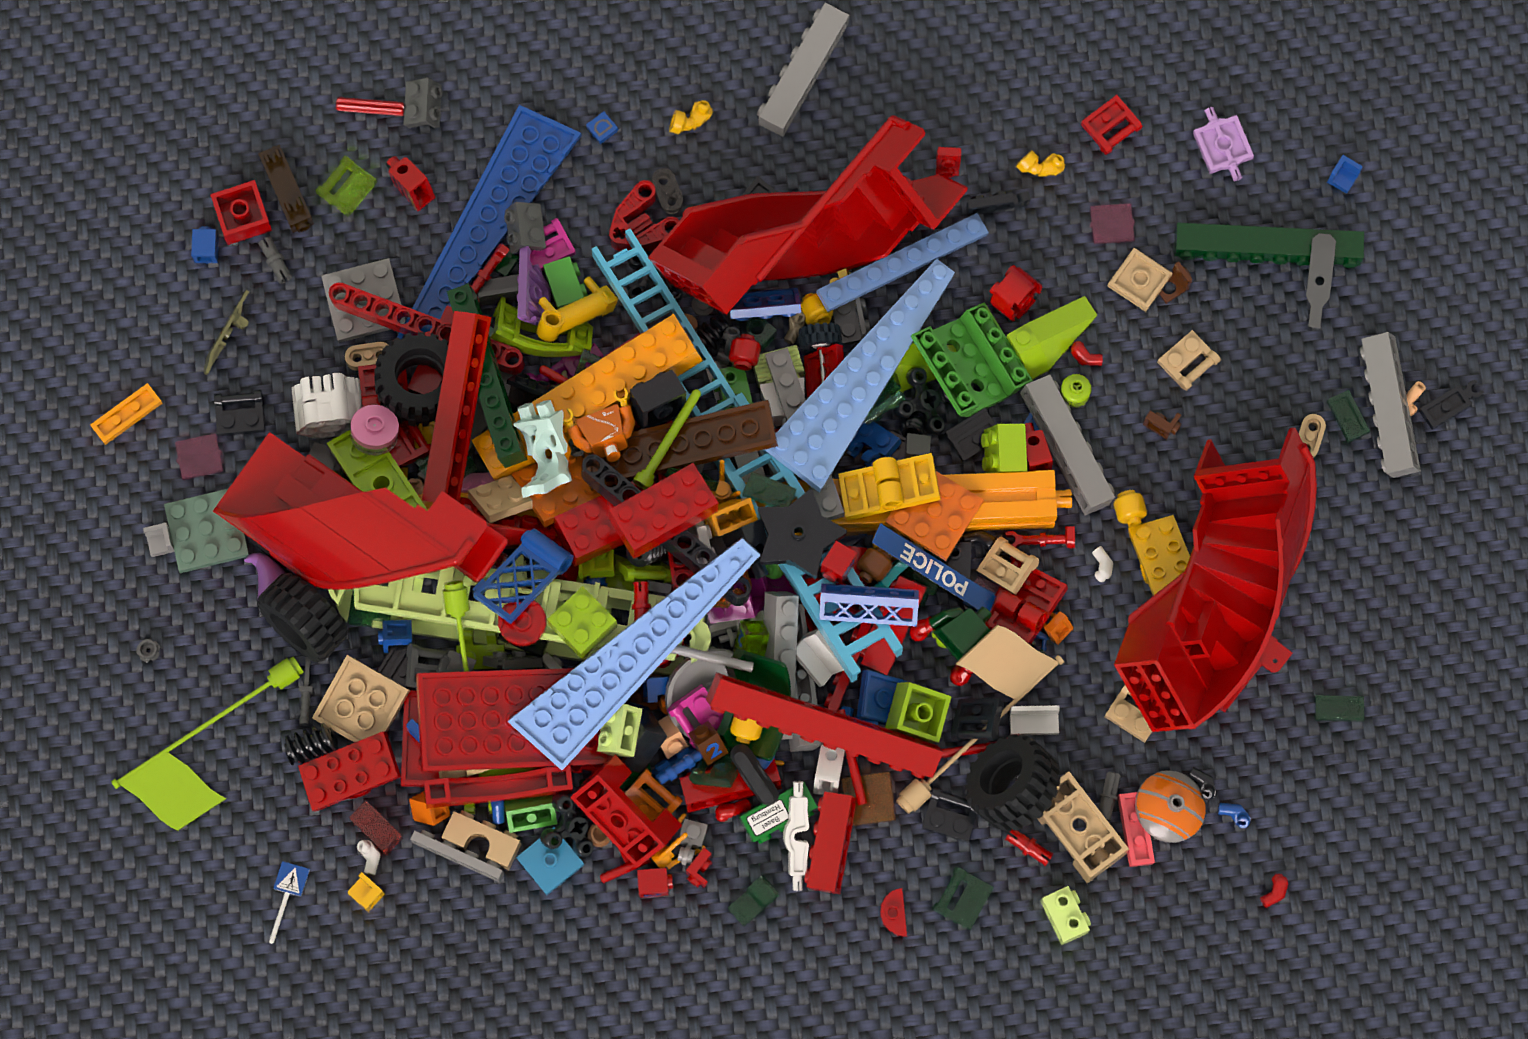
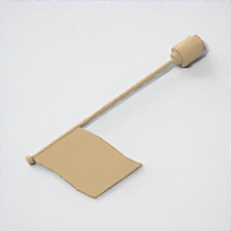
M996 625L955 664L972 671L993 689L1014 699L1002 710L1001 717H1003L1012 706L1019 702L1058 664L1062 665L1064 660L1059 655L1053 659L1037 651L1016 633ZM971 739L934 774L933 778H929L927 781L924 779L919 781L915 778L899 793L896 802L908 814L918 810L932 796L930 784L978 739Z

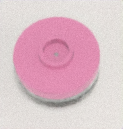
M368 405L362 407L353 415L351 420L350 437L353 445L359 451L368 455L387 453L396 445L398 440V419L392 411L384 406Z

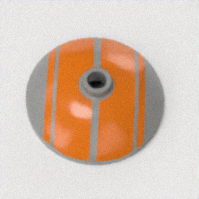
M1161 771L1151 775L1141 784L1135 799L1136 815L1141 826L1152 837L1163 842L1176 843L1192 837L1200 829L1205 818L1206 805L1205 799L1201 796L1200 788L1191 778L1180 772ZM1173 799L1179 802V807L1174 806Z

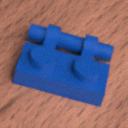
M689 746L676 753L669 760L664 759L655 765V769L651 772L660 784H664L668 780L673 781L678 778L677 775L687 768L692 769L696 766L695 763L703 758L699 751Z

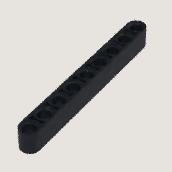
M588 455L584 458L581 471L583 480L612 505L617 506L624 502L623 498L633 497L641 492L601 457ZM590 466H594L598 469V471L590 472L587 470V468ZM611 481L614 482L616 486L608 487L605 485V483ZM688 530L660 544L695 574L718 557L716 553ZM684 542L687 543L690 547L687 549H682L678 546V544ZM704 558L708 563L700 564L696 559ZM741 576L722 597L734 606H743L749 599L750 583ZM737 588L742 589L745 594L737 595L733 590Z

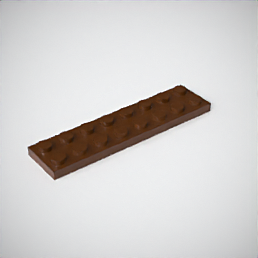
M769 400L686 419L653 475L683 469L692 463L696 466L777 447L778 442ZM673 422L633 431L631 437L627 439L628 447L620 451L621 457L617 461L610 462L606 457L602 459L628 481H632L637 472H641L642 469L645 470ZM583 451L584 458L588 455H593V453H586ZM590 466L587 468V470L590 472L598 471V469L594 466ZM609 481V482H606L605 485H606V486H611V485H615V483Z

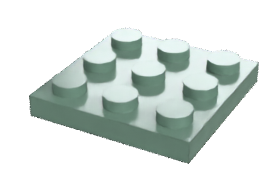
M228 489L164 504L180 573L249 556L245 534L213 512Z

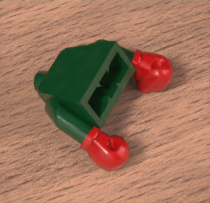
M983 606L976 613L970 608L964 610L959 607L946 609L933 617L929 616L926 619L917 620V626H910V636L914 641H922L933 631L934 635L959 661L991 631L985 623L992 615ZM955 664L949 678L955 686H963L968 683L973 672Z

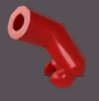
M1076 341L1072 344L1071 353L1080 365L1102 366V354H1090L1081 341Z
M743 799L736 803L721 804L715 810V818L720 822H725L728 818L750 810L751 803L748 799Z

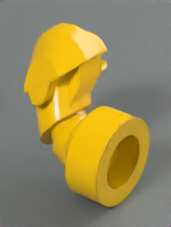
M705 100L694 102L689 118H687L685 112L675 110L670 122L669 132L679 135L683 131L695 130L697 127H700L710 119L713 113L710 104Z
M1033 150L1016 164V167L1022 173L1029 172L1033 175L1037 174L1038 177L1058 175L1065 168L1064 158L1061 155L1052 153L1039 164V156Z

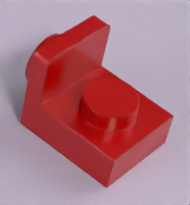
M705 848L702 849L686 869L687 880L697 888L700 885L703 888L708 885V881L698 874L700 871L705 873L712 864L710 860L712 853Z

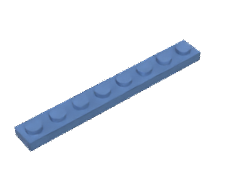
M978 213L838 279L818 289L816 293L826 311L830 312L936 259H940L987 236L989 232Z

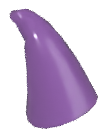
M252 553L244 559L245 562L252 563L256 567L258 573V597L280 574L286 573L274 559L263 553Z

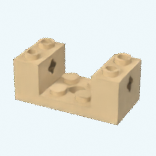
M1068 772L1060 778V786H1057L1056 798L1053 797L1051 801L1053 804L1049 809L1046 808L1043 812L1044 815L1038 821L1042 826L1047 823L1074 858L1072 865L1088 884L1125 856L1129 848L1072 774ZM1076 819L1084 820L1086 829L1081 832L1076 831L1072 825L1073 821Z

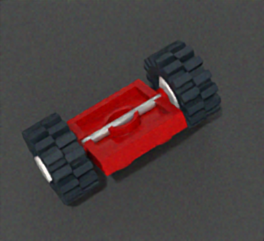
M815 323V325L809 324L808 327L803 326L799 329L800 350L806 353L810 351L811 353L804 356L807 398L805 400L844 360L841 327L838 324Z

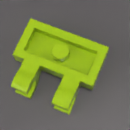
M463 628L466 655L477 660L473 669H501L483 666V656L493 655V651H505V643H498V632L486 630L487 644H474L473 628ZM457 645L456 652L461 654L460 645Z

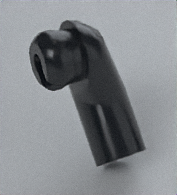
M1193 767L1188 777L1199 783L1201 796L1204 799H1212L1216 795L1213 777Z

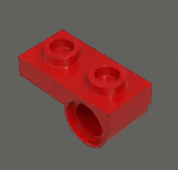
M938 147L936 174H941L947 178L959 176L961 148Z

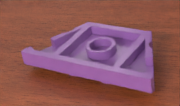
M529 246L520 248L517 318L538 326L544 312L538 301L540 298L546 297L551 303V289L539 265H532L530 261V253L532 251Z

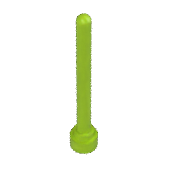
M695 389L692 391L645 470L642 469L641 472H637L633 483L645 490L653 485V474L701 396L700 390Z

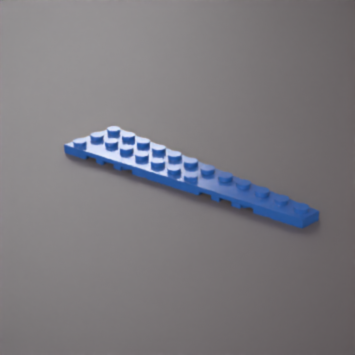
M518 106L412 309L437 319L441 318L446 306L451 307L446 291L468 283L470 284L479 270L482 269L492 256L498 245L507 236V223L504 220L505 210L515 202L532 203L581 138V132L526 107ZM407 317L404 324L410 321V317ZM425 325L422 327L421 331L428 332L431 330L432 326ZM399 332L397 337L400 340L404 339V334Z

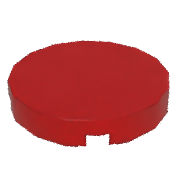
M534 600L512 624L498 615V627L502 636L509 643L516 646H528L536 643L543 636L547 627V617L540 604ZM516 602L507 603L502 609L511 614L517 608Z

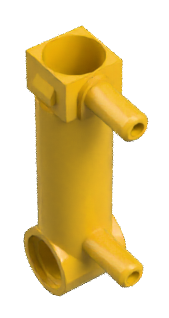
M586 277L583 283L592 292L588 296L557 310L546 297L539 299L538 303L544 309V312L536 328V334L541 340L546 342L555 341L559 334L600 315L605 316L613 312L618 298L607 285L599 288L591 277Z

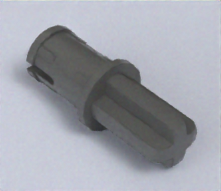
M1115 772L1107 773L1103 792L1099 794L1101 797L1099 811L1107 821H1111L1115 800H1118L1116 795L1121 776Z

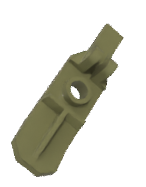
M244 291L207 354L204 366L205 375L209 374L213 363L224 346H226L222 339L227 340L233 330L230 325H234L239 329H244L248 326V320L241 316L242 304L249 291Z

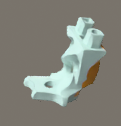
M551 400L542 401L536 405L538 414L535 412L533 403H526L517 408L520 420L514 423V427L519 429L524 436L528 456H533V459L538 464L536 475L531 478V482L522 487L523 498L535 494H546L559 485L572 481L568 462L571 449L563 433L564 413L562 410L555 411ZM546 449H550L552 451L551 459L546 457Z

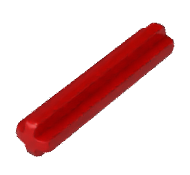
M338 97L336 100V109L338 111L403 116L405 106L402 102Z

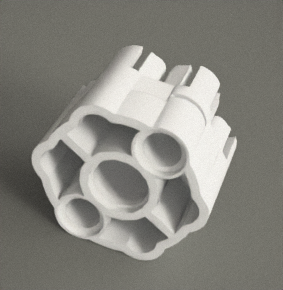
M333 373L334 389L332 388L330 374L323 376L324 391H322L320 376L312 377L313 389L310 388L309 377L302 378L300 384L291 387L296 434L314 439L337 437L351 430L353 415L363 407L360 379L355 378L354 380V377H346L342 373Z

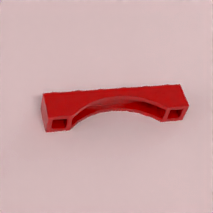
M567 765L563 770L557 766L498 776L424 780V791L427 809L552 796L560 792L571 794L573 785L571 767Z

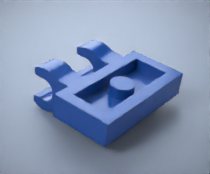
M866 417L847 447V454L855 458L861 449L866 446L871 450L864 452L861 459L865 461V466L870 467L873 466L875 460L881 457H890L902 442L899 437Z

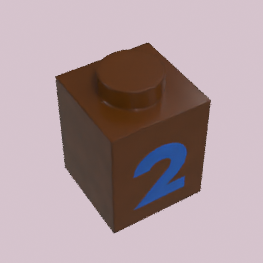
M709 721L688 733L696 750L699 751L708 766L728 753L718 732Z

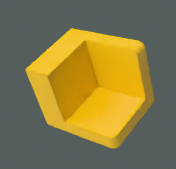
M361 872L358 875L360 879L348 890V894L369 912L385 894Z

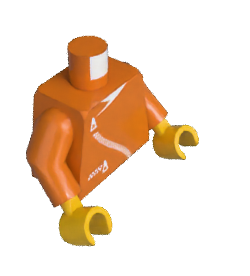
M624 388V398H618L617 390L614 391V397L620 402L621 407L616 404L575 420V425L572 421L573 412L567 408L571 417L567 420L563 419V424L567 425L568 429L566 430L577 448L586 453H593V455L601 458L606 457L610 462L617 461L621 457L620 451L628 447L627 439L631 437L635 426L632 408L627 402L630 394L626 388Z

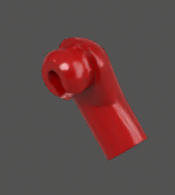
M1280 873L1272 877V892L1260 897L1265 908L1285 898L1289 883L1287 878Z

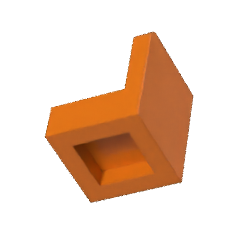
M425 791L409 799L414 821L434 826L450 817L449 806L426 809Z

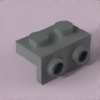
M429 77L406 82L404 126L408 128L429 125L433 128L440 127L441 84Z
M515 202L505 210L504 220L507 223V242L510 246V253H517L520 248L529 246L531 250L542 251L545 249L546 243L541 205Z

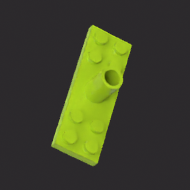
M351 430L327 442L329 450L350 482L361 491L366 492L387 488L414 508L420 505L427 510L386 447L382 449L362 447L352 437Z

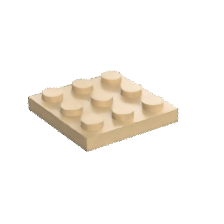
M347 655L312 719L319 723H324L328 728H332L333 731L355 743L382 731L388 732L410 690Z

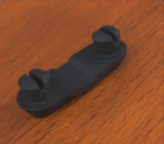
M744 744L734 746L731 750V759L747 786L762 804H774L779 798V792L751 749Z

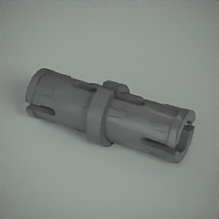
M266 237L265 240L269 247H267L263 239L258 245L267 258L266 263L268 267H271L274 271L278 283H286L282 274H284L288 281L292 279V275L284 263L285 258L282 253L278 252L272 237Z

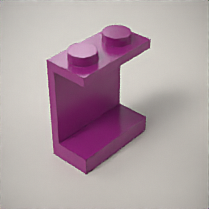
M754 575L744 577L751 586L747 603L743 606H734L725 598H720L707 613L710 624L755 618L764 606L765 592H770L766 576L756 580ZM737 588L733 590L737 595L745 594L742 589Z

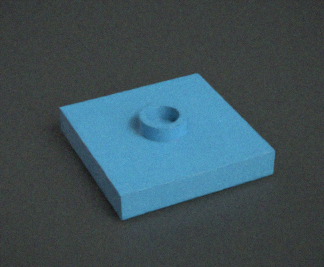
M539 838L516 857L546 895L550 894L584 866L582 860L564 839H562V843L558 848L549 849L543 846Z

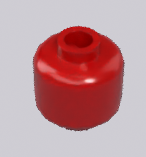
M741 334L740 337L734 338L731 341L728 358L734 368L748 371L758 365L761 345L758 341L754 340V336Z

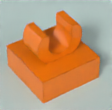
M1060 611L1057 615L1052 613L1050 615L1052 620L1043 626L1051 641L1057 645L1074 629L1068 617Z

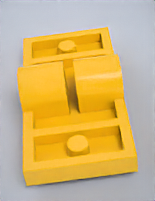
M932 453L897 461L892 457H884L875 460L873 466L838 474L847 521L941 500Z
M1174 515L1128 528L1129 536L1140 561L1143 579L1146 584H1149L1154 596L1185 571L1190 558L1189 552Z

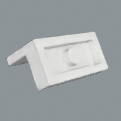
M818 629L804 634L797 643L796 659L819 687L824 686L833 674L844 671Z
M1012 706L1009 712L1010 735L1019 733L1020 735H1058L1059 706Z

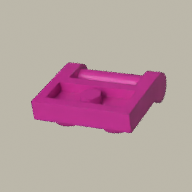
M558 218L551 220L550 224L543 227L545 236L556 232L558 235L545 241L546 248L542 251L531 250L532 252L530 253L532 265L538 264L541 271L544 270V264L576 254Z
M702 684L667 709L671 717L676 718L688 737V733L693 731L694 727L683 713V709L687 706L700 725L709 721L716 731L724 716L711 709L706 700L708 692ZM690 739L689 743L693 748H695L692 740Z

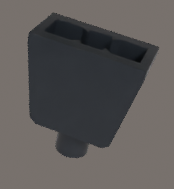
M761 519L742 526L722 538L727 549L739 539H745L760 553V556L750 566L756 580L769 575L766 565L760 564L768 538Z

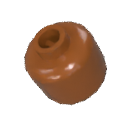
M877 546L875 549L868 548L857 562V568L860 571L859 576L867 583H871V581L880 582L892 568V562L890 561L892 557Z

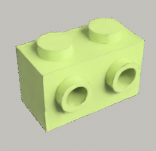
M623 704L601 728L597 751L612 756L617 755V757H634L643 709Z
M1069 886L1041 899L1040 902L1061 945L1089 932L1088 926L1091 925V922L1086 912L1081 913L1078 907L1080 899L1075 890L1071 891Z

